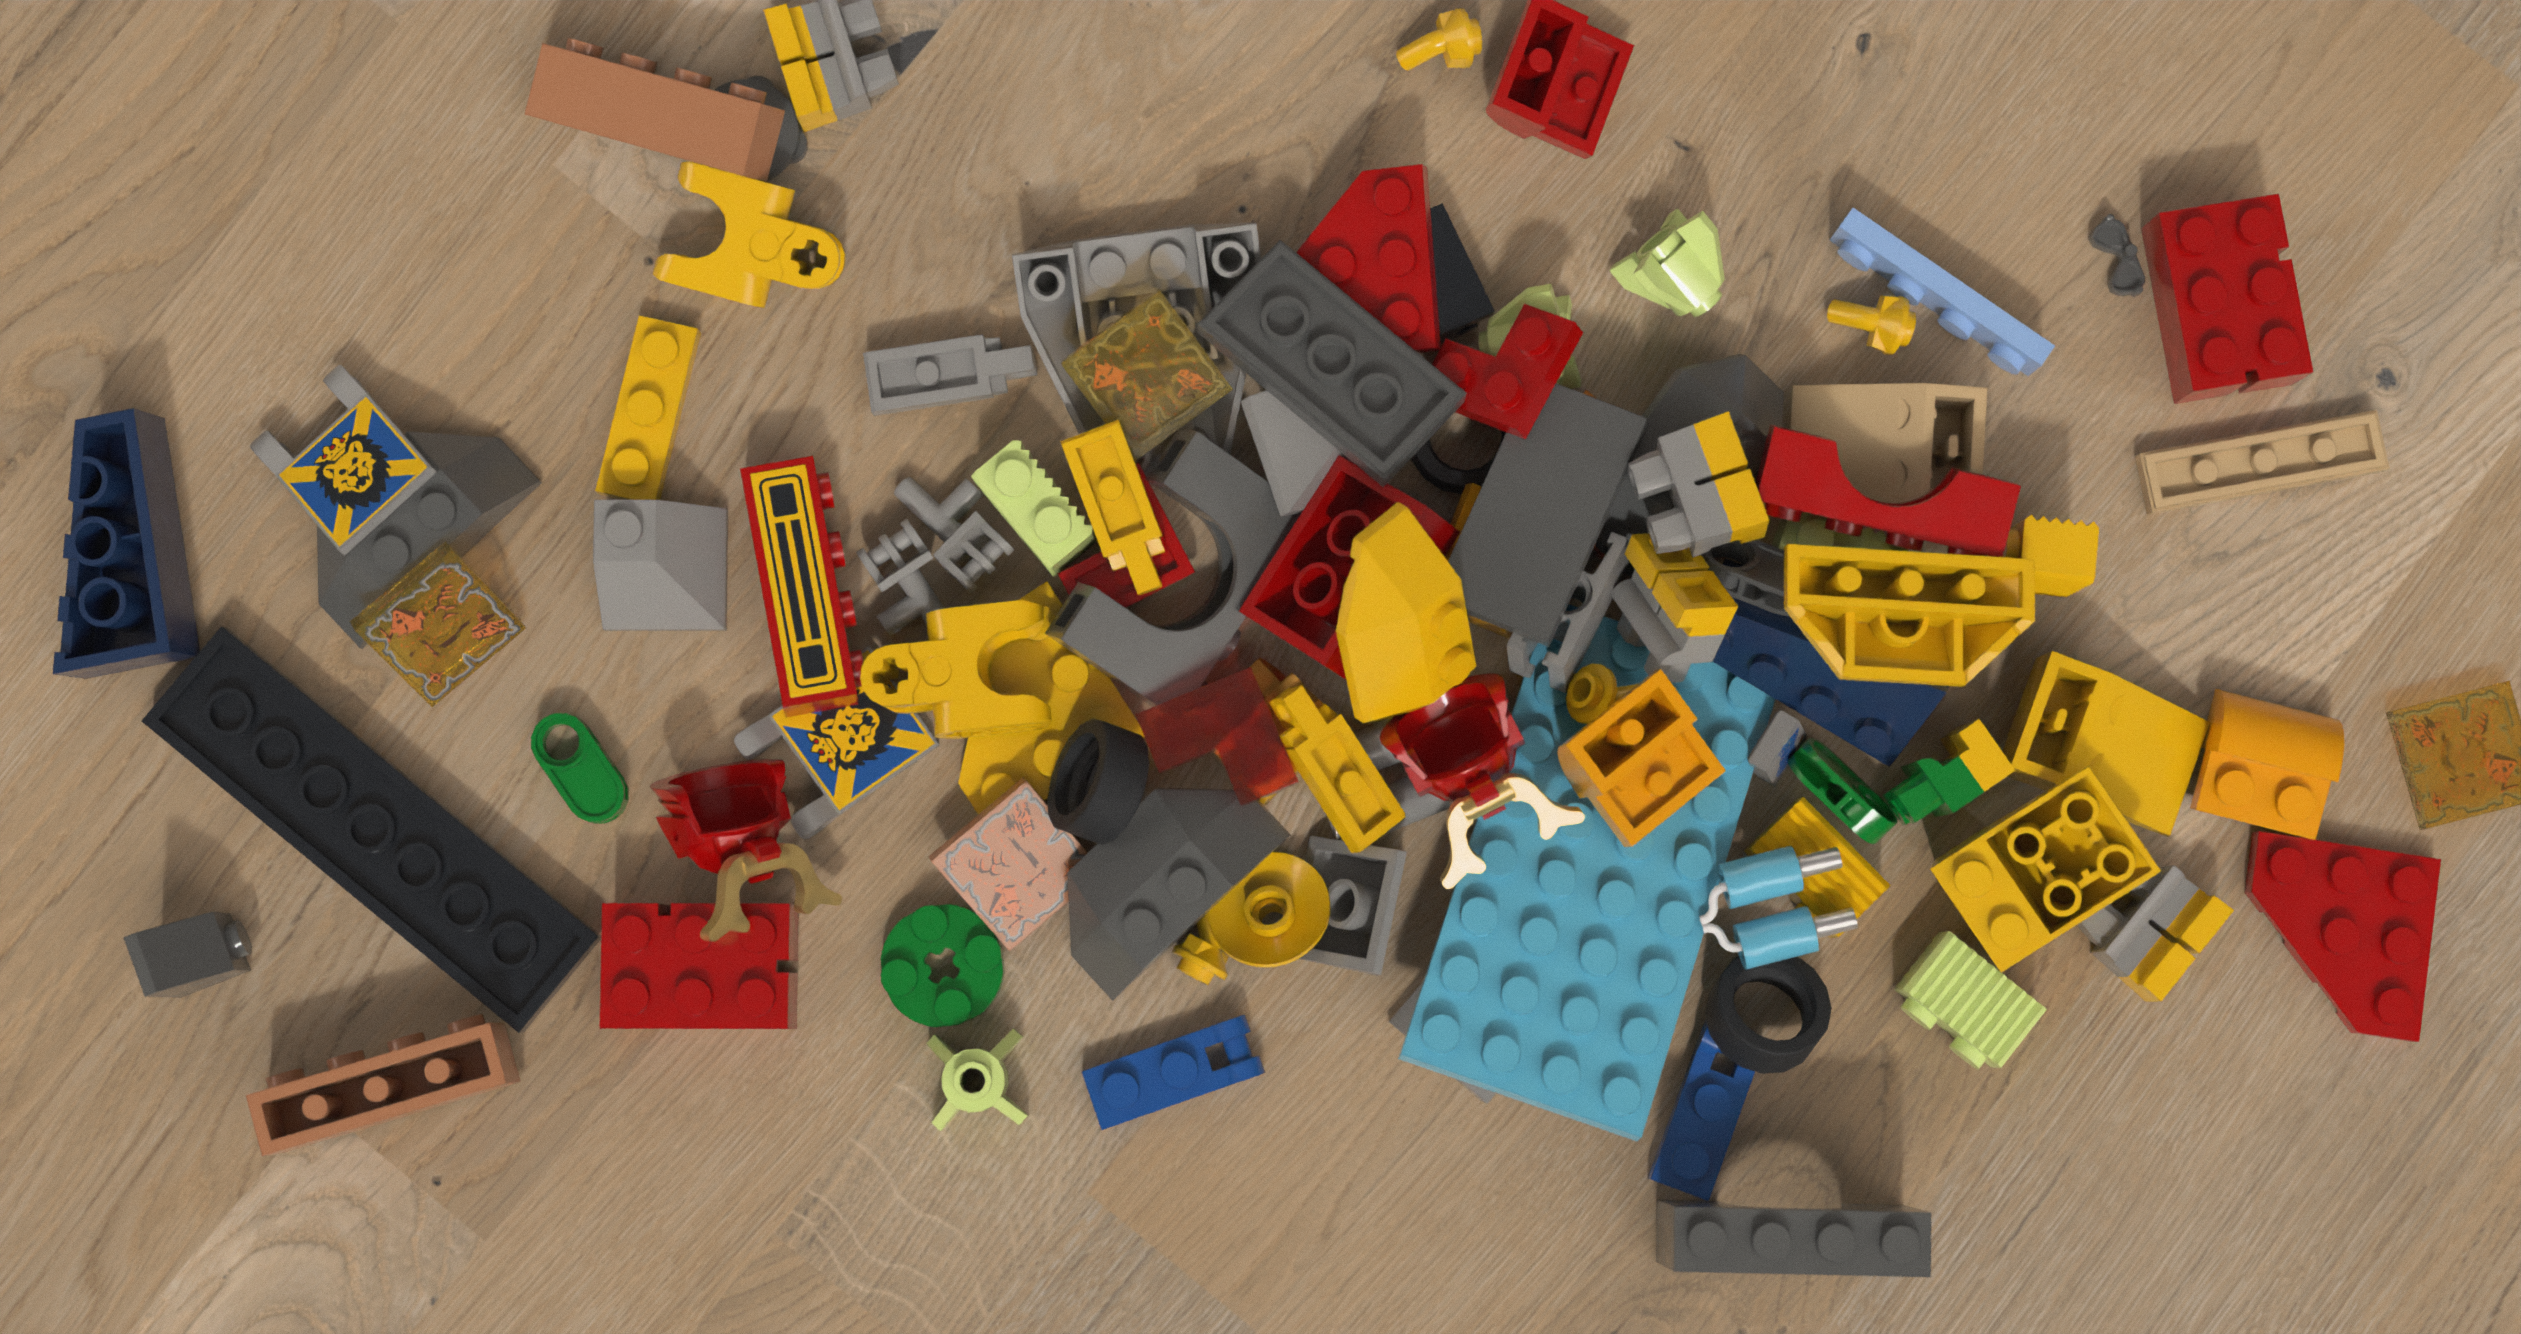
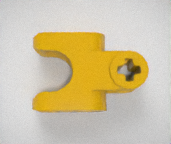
M691 161L680 163L677 179L682 188L710 198L720 208L725 217L726 231L720 246L716 251L700 258L689 257L683 254H664L659 256L655 260L652 272L658 280L739 303L765 308L772 280L800 288L815 289L832 285L840 278L846 262V253L840 240L825 229L788 219L795 190ZM814 241L819 243L818 253L827 257V263L825 267L814 268L811 275L806 273L807 263L798 260V255L801 249H811Z
M1027 600L930 611L926 614L928 641L892 644L877 648L867 656L861 667L860 680L862 688L870 700L899 714L933 711L935 737L960 739L1046 729L1052 723L1051 707L1033 695H1001L995 691L990 679V665L993 656L1000 648L1010 641L1036 636L1043 628V607ZM900 668L908 673V680L898 682L897 691L888 687V682L898 678Z

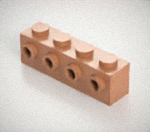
M567 38L565 49L542 43L525 115L767 182L785 110L764 104L767 92L731 83L728 94L709 89L712 77L676 67L674 78H667L655 74L658 62L626 53H621L619 64L601 59L603 47L572 38Z
M483 1014L475 1015L447 1024L449 1035L426 1041L424 1033L419 1032L386 1042L389 1052L365 1059L364 1051L359 1050L326 1060L328 1071L305 1077L303 1068L266 1078L268 1089L246 1095L262 1156L282 1154L521 1082L505 1022L486 1023Z

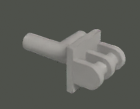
M911 477L904 479L896 487L894 495L944 542L933 556L971 594L978 588L974 582L985 571L990 575L996 569L992 564L1003 552L1009 556L1014 551L1013 547L976 511L962 525L958 522L983 496L966 478L941 504L934 500Z
M908 519L900 523L903 529L888 538L884 533L878 537L881 543L870 551L866 552L862 548L856 552L882 592L898 582L907 595L877 615L889 636L920 616L927 625L926 614L928 612L945 609L918 569L932 560L933 556ZM914 544L919 553L904 562L899 553ZM892 558L897 568L882 576L877 568Z

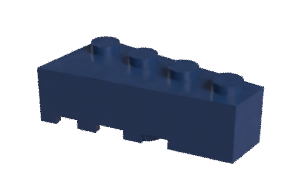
M131 408L77 419L74 425L68 500L73 502L71 533L65 534L63 558L68 559L65 596H59L57 621L63 622L60 652H54L53 674L88 679L195 658L200 652L165 418Z
M1725 559L1722 565L1730 567L1743 566L1728 559ZM1734 597L1732 598L1738 605V608L1713 660L1717 665L1888 767L1899 756L1946 695L1950 687L1839 680L1790 616L1769 612Z

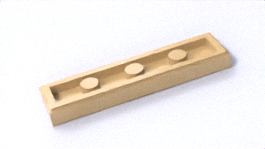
M2377 410L2148 451L2135 456L2147 515L2375 474L2390 469Z

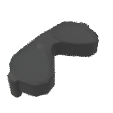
M2109 214L2091 231L2088 240L2093 248L2104 253L2113 254L2118 258V265L2112 272L2107 284L2109 292L2117 296H2139L2143 292L2145 275L2136 256L2138 249L2131 243L2125 225L2115 219L2112 214Z

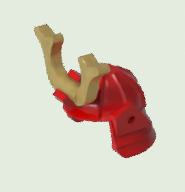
M1495 673L1467 677L1462 683L1453 686L1434 703L1393 717L1384 726L1379 736L1381 744L1393 753L1394 758L1402 762L1419 797L1430 793L1443 801L1453 802L1446 814L1450 857L1445 870L1440 876L1442 885L1446 889L1453 888L1466 873L1480 874L1486 870L1483 858L1475 853L1467 843V829L1475 819L1481 816L1483 820H1486L1506 810L1504 804L1510 801H1525L1535 809L1538 819V831L1543 839H1550L1559 826L1579 824L1584 821V814L1579 807L1558 804L1548 798L1528 777L1517 773H1510L1514 767L1517 748L1524 745L1525 741L1507 708L1508 699L1506 697L1505 681L1501 675Z
M758 759L715 765L669 776L650 785V788L659 798L658 802L669 812L668 814L657 816L656 819L677 858L689 856L699 868L718 874L715 909L709 922L700 932L702 940L717 941L730 930L741 933L747 932L750 928V923L741 910L739 900L742 884L746 880L753 884L771 879L774 870L781 868L788 869L795 881V912L810 914L819 904L838 906L842 903V896L839 893L829 890L820 882L803 849L790 843H777L779 831L791 819L785 791H782L786 776H784L785 762L782 759Z

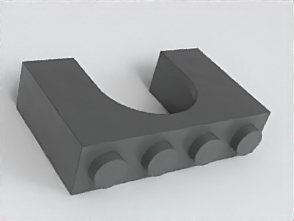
M1185 429L1177 430L1145 480L1194 513L1211 532L1218 552V574L1208 599L1196 612L1179 622L1167 625H1150L1097 588L1078 582L1045 632L1046 635L1161 713L1178 720L1184 712L1192 711L1200 703L1208 687L1205 679L1217 661L1225 660L1237 646L1241 637V631L1238 628L1246 618L1239 610L1301 515V513L1280 516L1268 481L1199 432Z
M1657 1199L1656 1262L1673 1272L1931 1277V1212L1906 1205L1841 1203V1208L1810 1209L1739 1206L1720 1201Z

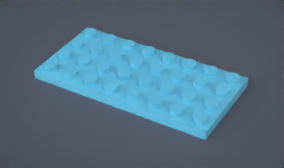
M1568 604L1566 611H1572L1578 607ZM1604 616L1577 672L1582 667L1591 663L1602 664L1612 670L1617 681V687L1640 683L1649 676L1644 670V666L1650 651L1646 646L1635 647L1625 642L1616 629L1619 621ZM1553 638L1549 647L1538 643L1529 657V663L1535 665V670L1531 678L1523 676L1511 712L1525 744L1517 748L1514 767L1510 773H1517L1528 777L1548 798L1558 804L1579 807L1584 814V821L1579 824L1559 826L1550 839H1543L1538 831L1536 811L1525 801H1510L1504 804L1506 810L1486 820H1483L1482 816L1476 819L1468 845L1483 858L1486 870L1480 874L1466 873L1454 886L1398 1059L1638 1141L1643 1135L1704 935L1699 916L1708 912L1709 894L1720 882L1718 864L1726 862L1754 768L1749 765L1747 757L1768 725L1775 699L1714 662L1692 663L1685 680L1672 683V685L1698 720L1692 725L1726 771L1633 847H1624L1588 797H1578L1559 763L1557 754L1559 746L1587 724L1579 723L1570 716L1566 704L1567 692L1564 693L1550 687L1548 667L1542 665V661L1547 652L1558 655L1563 643Z

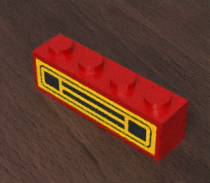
M813 456L740 468L785 717L858 705L856 688L862 687L860 676L864 661L861 649L849 651L845 628L854 627L857 624L851 591L838 592L834 569L846 567L840 532L827 533L823 510L835 508L829 472L816 474Z

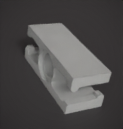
M1613 532L1607 541L1608 552L1594 574L1582 572L1571 598L1577 599L1583 604L1575 610L1565 611L1553 637L1563 642L1558 655L1547 652L1542 661V665L1548 667L1550 687L1564 693L1567 692L1568 686L1576 674L1613 599L1610 595L1613 588L1621 582L1629 566V560L1625 556L1628 538ZM1512 633L1506 645L1509 670L1521 676L1531 678L1535 665L1529 663V657L1538 643Z

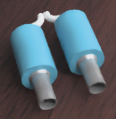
M1787 846L1718 864L1720 884L1716 885L1709 894L1708 912L1699 916L1704 933H1713L1725 950L1738 952L1743 968L1747 970L1819 951L1818 938L1857 929V919L1852 907L1812 917L1808 907L1804 906L1734 924L1733 934L1735 943L1727 939L1724 931L1718 925L1709 923L1717 914L1718 896L1723 893L1729 909H1734L1803 891L1804 877L1842 868V860L1838 848L1833 847L1797 857L1793 847Z

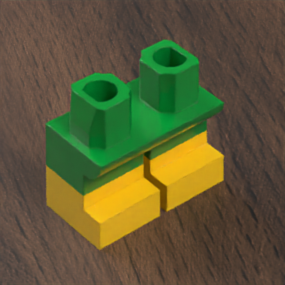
M1980 719L1960 725L1940 739L1950 753L1942 761L1938 762L1928 758L1900 767L1907 778L1884 793L1882 797L1902 825H1907L1910 822L1912 824L1916 823L1931 812L1935 817L1952 814L2016 771Z

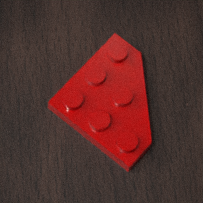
M1423 164L1362 171L1296 253L1417 353L1438 351L1441 348L1427 167Z
M2252 832L2244 893L2259 913L2263 912L2284 939L2282 943L2312 983H2317L2337 1009L2335 1013L2350 1033L2407 1042H2419L2441 859L2268 832Z

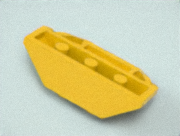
M1397 502L1353 538L1350 557L1355 559V562L1344 585L1336 627L1354 717L1362 723L1390 719L1430 705L1453 686L1462 683L1469 673L1477 667L1461 579L1410 510Z
M1787 544L1784 547V609L1839 680L1963 687L2035 621V559Z

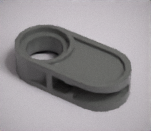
M1737 540L1712 547L1706 553L1701 554L1709 565L1708 571L1714 572L1731 597L1778 615L1789 616L1784 609V550L1759 540L1742 544ZM1714 558H1731L1740 562L1743 566L1730 567L1722 565Z

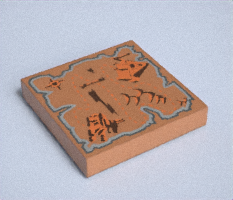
M1022 777L928 857L1010 952L1069 902L1067 872L1088 852L1073 834L1054 828L1048 816V805L1028 781Z

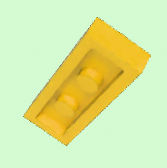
M639 315L595 489L599 495L621 500L661 499L701 337V332L698 328Z

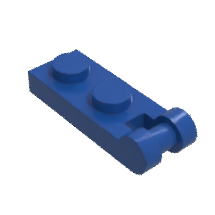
M1246 1015L1232 1018L1081 1071L1101 1130L1264 1074L1265 1070L1259 1055L1253 1057L1246 1037V1033L1251 1032ZM1222 1042L1230 1065L1213 1071L1205 1048Z
M1705 1020L1648 1179L1709 1201L1755 1071L1742 1068L1736 1063L1734 1064L1731 1076L1710 1069L1716 1053L1722 1054V1052L1710 1036L1707 1021Z

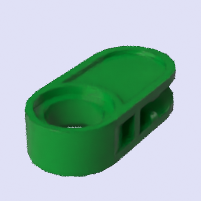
M553 713L544 717L535 726L531 735V749L535 759L563 800L578 818L594 824H606L616 820L626 809L629 801V788L624 777L592 730L581 719L567 713ZM559 726L572 727L579 737L577 752L566 760H555L549 755L546 748V740L549 733Z
M1808 738L1802 747L1788 759V764L1796 777L1840 820L1866 842L1873 845L1877 844L1898 823L1897 817L1888 804L1819 740Z

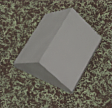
M1310 836L1305 861L1312 865L1323 878L1330 897L1331 911L1329 923L1322 938L1313 949L1299 959L1375 976L1381 975L1407 852L1369 845L1359 853H1351L1344 841Z

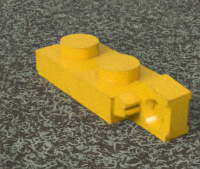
M1116 420L1060 441L1103 557H1108L1112 570L1115 571L1127 566L1138 595H1143L1163 587L1152 556L1165 552L1160 538L1163 535L1120 421Z
M1302 685L1287 688L1269 701L1282 727L1286 729L1279 736L1283 746L1287 748L1285 752L1351 853L1363 851L1406 817L1405 812L1342 714L1334 715L1326 704L1316 707Z

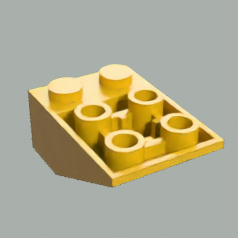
M2050 651L2035 659L2002 750L2016 770L2007 777L2047 791L2087 766H2090L2129 823L2170 837L2210 722L2113 673L2055 651Z
M2087 766L1978 831L1935 859L1930 868L2001 973L2161 872L2153 857L2090 766Z

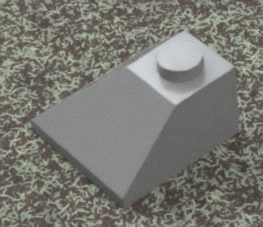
M1267 390L1249 396L1240 402L1280 516L1302 513L1338 455L1350 462L1352 461Z
M594 500L593 564L603 630L727 631V508L663 500Z

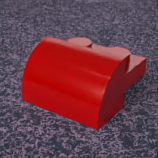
M1527 0L1487 104L1486 113L1499 126L1523 139L1534 136L1578 157L1587 159L1594 154L1634 45L1587 24L1589 16L1554 0Z

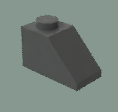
M213 911L123 937L145 997L182 998L251 971L246 958L247 955L252 953L248 933L240 920L233 921L230 913Z

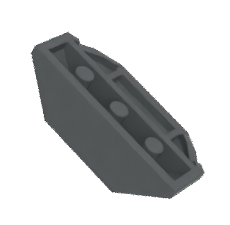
M1742 354L1677 368L1642 415L1648 419V427L1633 461L1649 452L1655 451L1658 437L1729 411L1748 462L1746 470H1751L1756 483L1770 424L1782 427L1784 392L1746 355ZM1627 473L1596 541V547L1606 555L1608 552L1607 541L1612 532L1628 538V543L1632 534H1648L1647 517L1674 509L1669 492L1665 491L1638 500ZM1630 562L1625 573L1632 578L1635 569Z
M407 431L404 435L437 473L345 556L338 551L317 526L318 604L359 648L363 649L371 642L365 635V632H367L366 626H372L375 623V619L385 614V611L401 596L402 598L412 594L413 590L424 587L419 582L443 562L445 565L449 563L455 564L542 484L499 437ZM442 568L439 569L425 583L430 587L446 570L442 572ZM424 592L416 593L414 598L402 601L394 608L405 610ZM380 620L379 626L371 630V635L376 637L381 632L379 627L384 630L392 621L384 622Z
M1155 789L1139 804L1130 823L1115 840L1104 845L1098 843L1067 872L1071 956L1112 1001L1115 1000L1291 834L1249 789Z

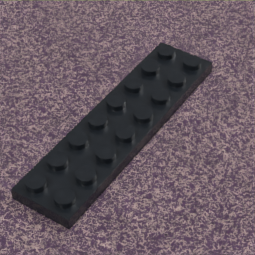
M221 626L141 720L147 727L518 1033L526 1031L601 940V935L226 627Z

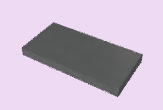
M1281 240L1197 324V332L1382 487L1399 472L1466 399L1467 393Z
M1556 383L1526 440L1506 433L1448 560V563L1461 579L1468 615L1547 647L1550 646L1627 474L1628 463L1633 461L1648 427L1647 418Z

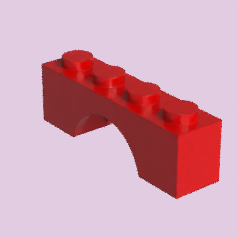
M1771 424L1755 483L1762 502L1766 503L1765 510L1769 516L1800 522L1803 511L1827 517L1825 529L1861 537L1863 526L1887 531L1885 543L1906 549L1922 551L1924 541L1949 546L1947 554L1987 555L1992 557H2003L2021 485L2011 481L1951 468L1944 479L1933 490L1919 498L1899 503L1877 501L1862 495L1847 479L1839 461L1836 441Z

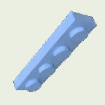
M1855 208L1850 210L1830 238L1831 242L1839 246L1837 253L1844 261L1861 271H1868L1869 268L1890 281L1887 287L1895 296L1906 297L1909 299L1910 305L1917 306L1920 302L1939 315L1937 321L1947 332L1963 340H1968L1969 337L1973 338L1990 350L1987 355L1993 363L2009 373L2017 375L2021 371L2025 375L2030 376L2042 366L2055 347L2048 340Z

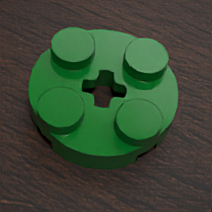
M957 905L923 906L905 916L891 930L882 949L880 975L885 991H887L893 1005L903 1015L925 1026H957L983 1014L998 996L1004 980V959L998 938L976 913ZM946 948H949L956 953L952 963L960 968L959 973L955 979L944 976L939 984L935 983L929 978L932 968L926 964V960L930 953L941 955Z

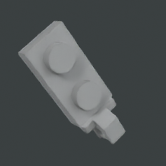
M983 334L863 353L871 413L874 416L994 398V395L1008 393L1006 380L1037 376L1035 353L1031 345L1002 350L1000 337L985 339Z

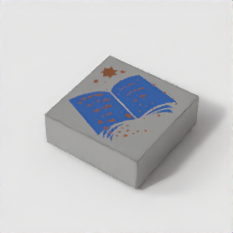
M1782 710L1775 712L1747 757L1748 763L1754 768L1756 776L1776 787L1789 766L1788 759L1799 750L1807 737L1799 720Z

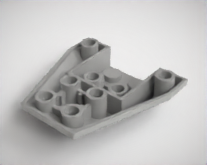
M1256 222L1192 224L1092 237L1012 254L1020 316L1079 434L1108 424L1112 418L1117 416L1107 412L1106 407L1098 402L1097 404L1085 387V384L1090 380L1088 379L1083 383L1081 379H1078L1076 368H1070V365L1073 363L1071 358L1079 352L1093 353V342L1097 339L1101 340L1109 329L1121 321L1130 323L1133 319H1142L1144 316L1142 309L1147 302L1155 296H1160L1165 299L1172 309V318H1175L1179 324L1183 325L1191 336V339L1181 346L1188 342H1194L1218 371V377H1222L1226 382V386L1218 388L1217 393L1196 404L1193 411L1183 418L1174 420L1173 424L1163 420L1158 410L1159 421L1165 426L1164 431L1156 438H1150L1145 446L1141 444L1135 445L1131 442L1129 447L1136 464L1140 463L1146 476H1148L1178 429L1197 431L1228 454L1231 453L1246 373L1197 332V324L1261 260ZM1155 301L1147 309V313L1151 315H1162L1159 322L1160 329L1151 325L1146 327L1149 323V319H1146L1142 324H1134L1131 327L1123 325L1111 333L1103 345L1097 344L1100 364L1103 365L1105 363L1103 360L1107 359V363L1111 364L1114 362V366L1122 371L1124 369L1128 371L1125 381L1127 385L1123 391L1118 389L1093 390L1094 379L1090 385L1097 398L1109 403L1111 410L1123 414L1119 421L1127 438H1130V435L1136 436L1137 431L1142 436L1137 437L1138 440H1143V437L1151 434L1153 430H1155L1154 433L1158 431L1159 426L1154 419V406L1160 405L1163 414L1166 416H1175L1188 409L1191 402L1202 394H1208L1213 389L1214 384H1220L1219 381H1213L1212 371L1205 363H1201L1202 358L1193 347L1174 351L1177 343L1185 338V335L1173 322L1165 324L1168 312L1160 301ZM1125 339V346H1122L1121 342ZM1150 343L1151 348L1139 354L1133 361L1130 360L1131 356ZM1155 354L1164 365L1162 370L1173 383L1172 388L1164 380L1163 373L1150 359L1149 355L1153 356ZM1079 357L1076 364L1083 369L1082 376H1095V361L1086 368H1083L1084 365L1095 357ZM1189 367L1196 371L1197 374L1204 375L1206 379H1211L1213 383L1210 385L1204 382L1201 383L1204 385V388L1209 389V392L1204 393L1202 390L1195 388L1197 393L1191 389V392L1195 394V398L1186 394L1177 398V394L1182 387V383L1177 380L1179 370ZM1146 381L1147 386L1158 393L1146 392L1148 397L1156 401L1138 400L1137 406L1147 409V411H1139L1140 414L1148 416L1139 417L1145 422H1137L1134 416L1135 410L1132 408L1135 399L1132 396L1135 389L1137 396L1144 395L1146 391L1144 383Z

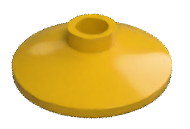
M1272 852L1217 903L1207 915L1212 935L1227 955L1246 965L1269 968L1291 963L1313 949L1327 928L1331 904L1326 884L1312 865L1291 854ZM1271 912H1278L1283 915L1282 919L1274 924L1265 925L1262 923L1263 918Z

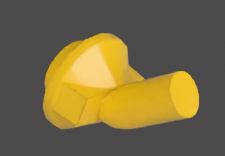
M1455 8V10L1440 13L1436 20L1437 30L1431 31L1397 50L1396 56L1399 64L1403 69L1409 71L1433 57L1443 54L1447 68H1470L1474 55H1478L1482 51V34L1478 20L1476 18L1469 19L1464 8Z
M1880 295L1876 308L1834 299L1829 304L1827 310V319L1830 323L1869 331L1866 346L1879 350L1888 356L1893 355L1899 346L1906 347L1909 344L1916 326V313L1909 311V299L1904 296Z
M1591 663L1582 667L1571 680L1566 695L1567 710L1570 716L1577 722L1588 724L1637 684L1617 687V681L1612 670L1602 664Z
M1206 914L1197 922L1199 938L1189 934L1184 943L1174 946L1172 952L1181 957L1176 969L1209 986L1214 976L1225 981L1228 976L1225 964L1229 956L1221 951L1220 946L1215 941L1209 927L1208 915Z

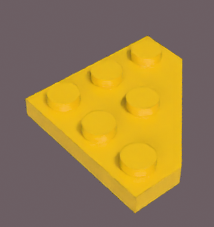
M1048 582L1043 583L1018 599L1027 600L1043 607L1044 625L1042 630L1036 636L1010 641L1000 648L993 656L990 665V679L995 691L1001 695H1033L1051 707L1052 723L1046 729L968 738L958 784L977 814H980L1022 777L1028 781L1045 802L1048 801L1051 776L1062 749L1076 729L1090 719L1102 720L1140 734L1143 739L1147 737L1111 679L1045 634L1063 606Z

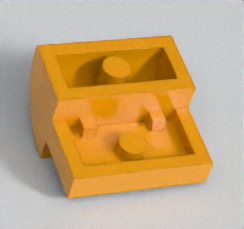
M1661 669L1652 672L1559 746L1557 750L1561 768L1578 797H1588L1624 847H1633L1726 771L1692 725L1698 720Z
M2215 689L2207 718L2210 725L2201 747L2205 749L2190 808L2316 840L2331 781L2338 782L2344 755V729L2341 721Z

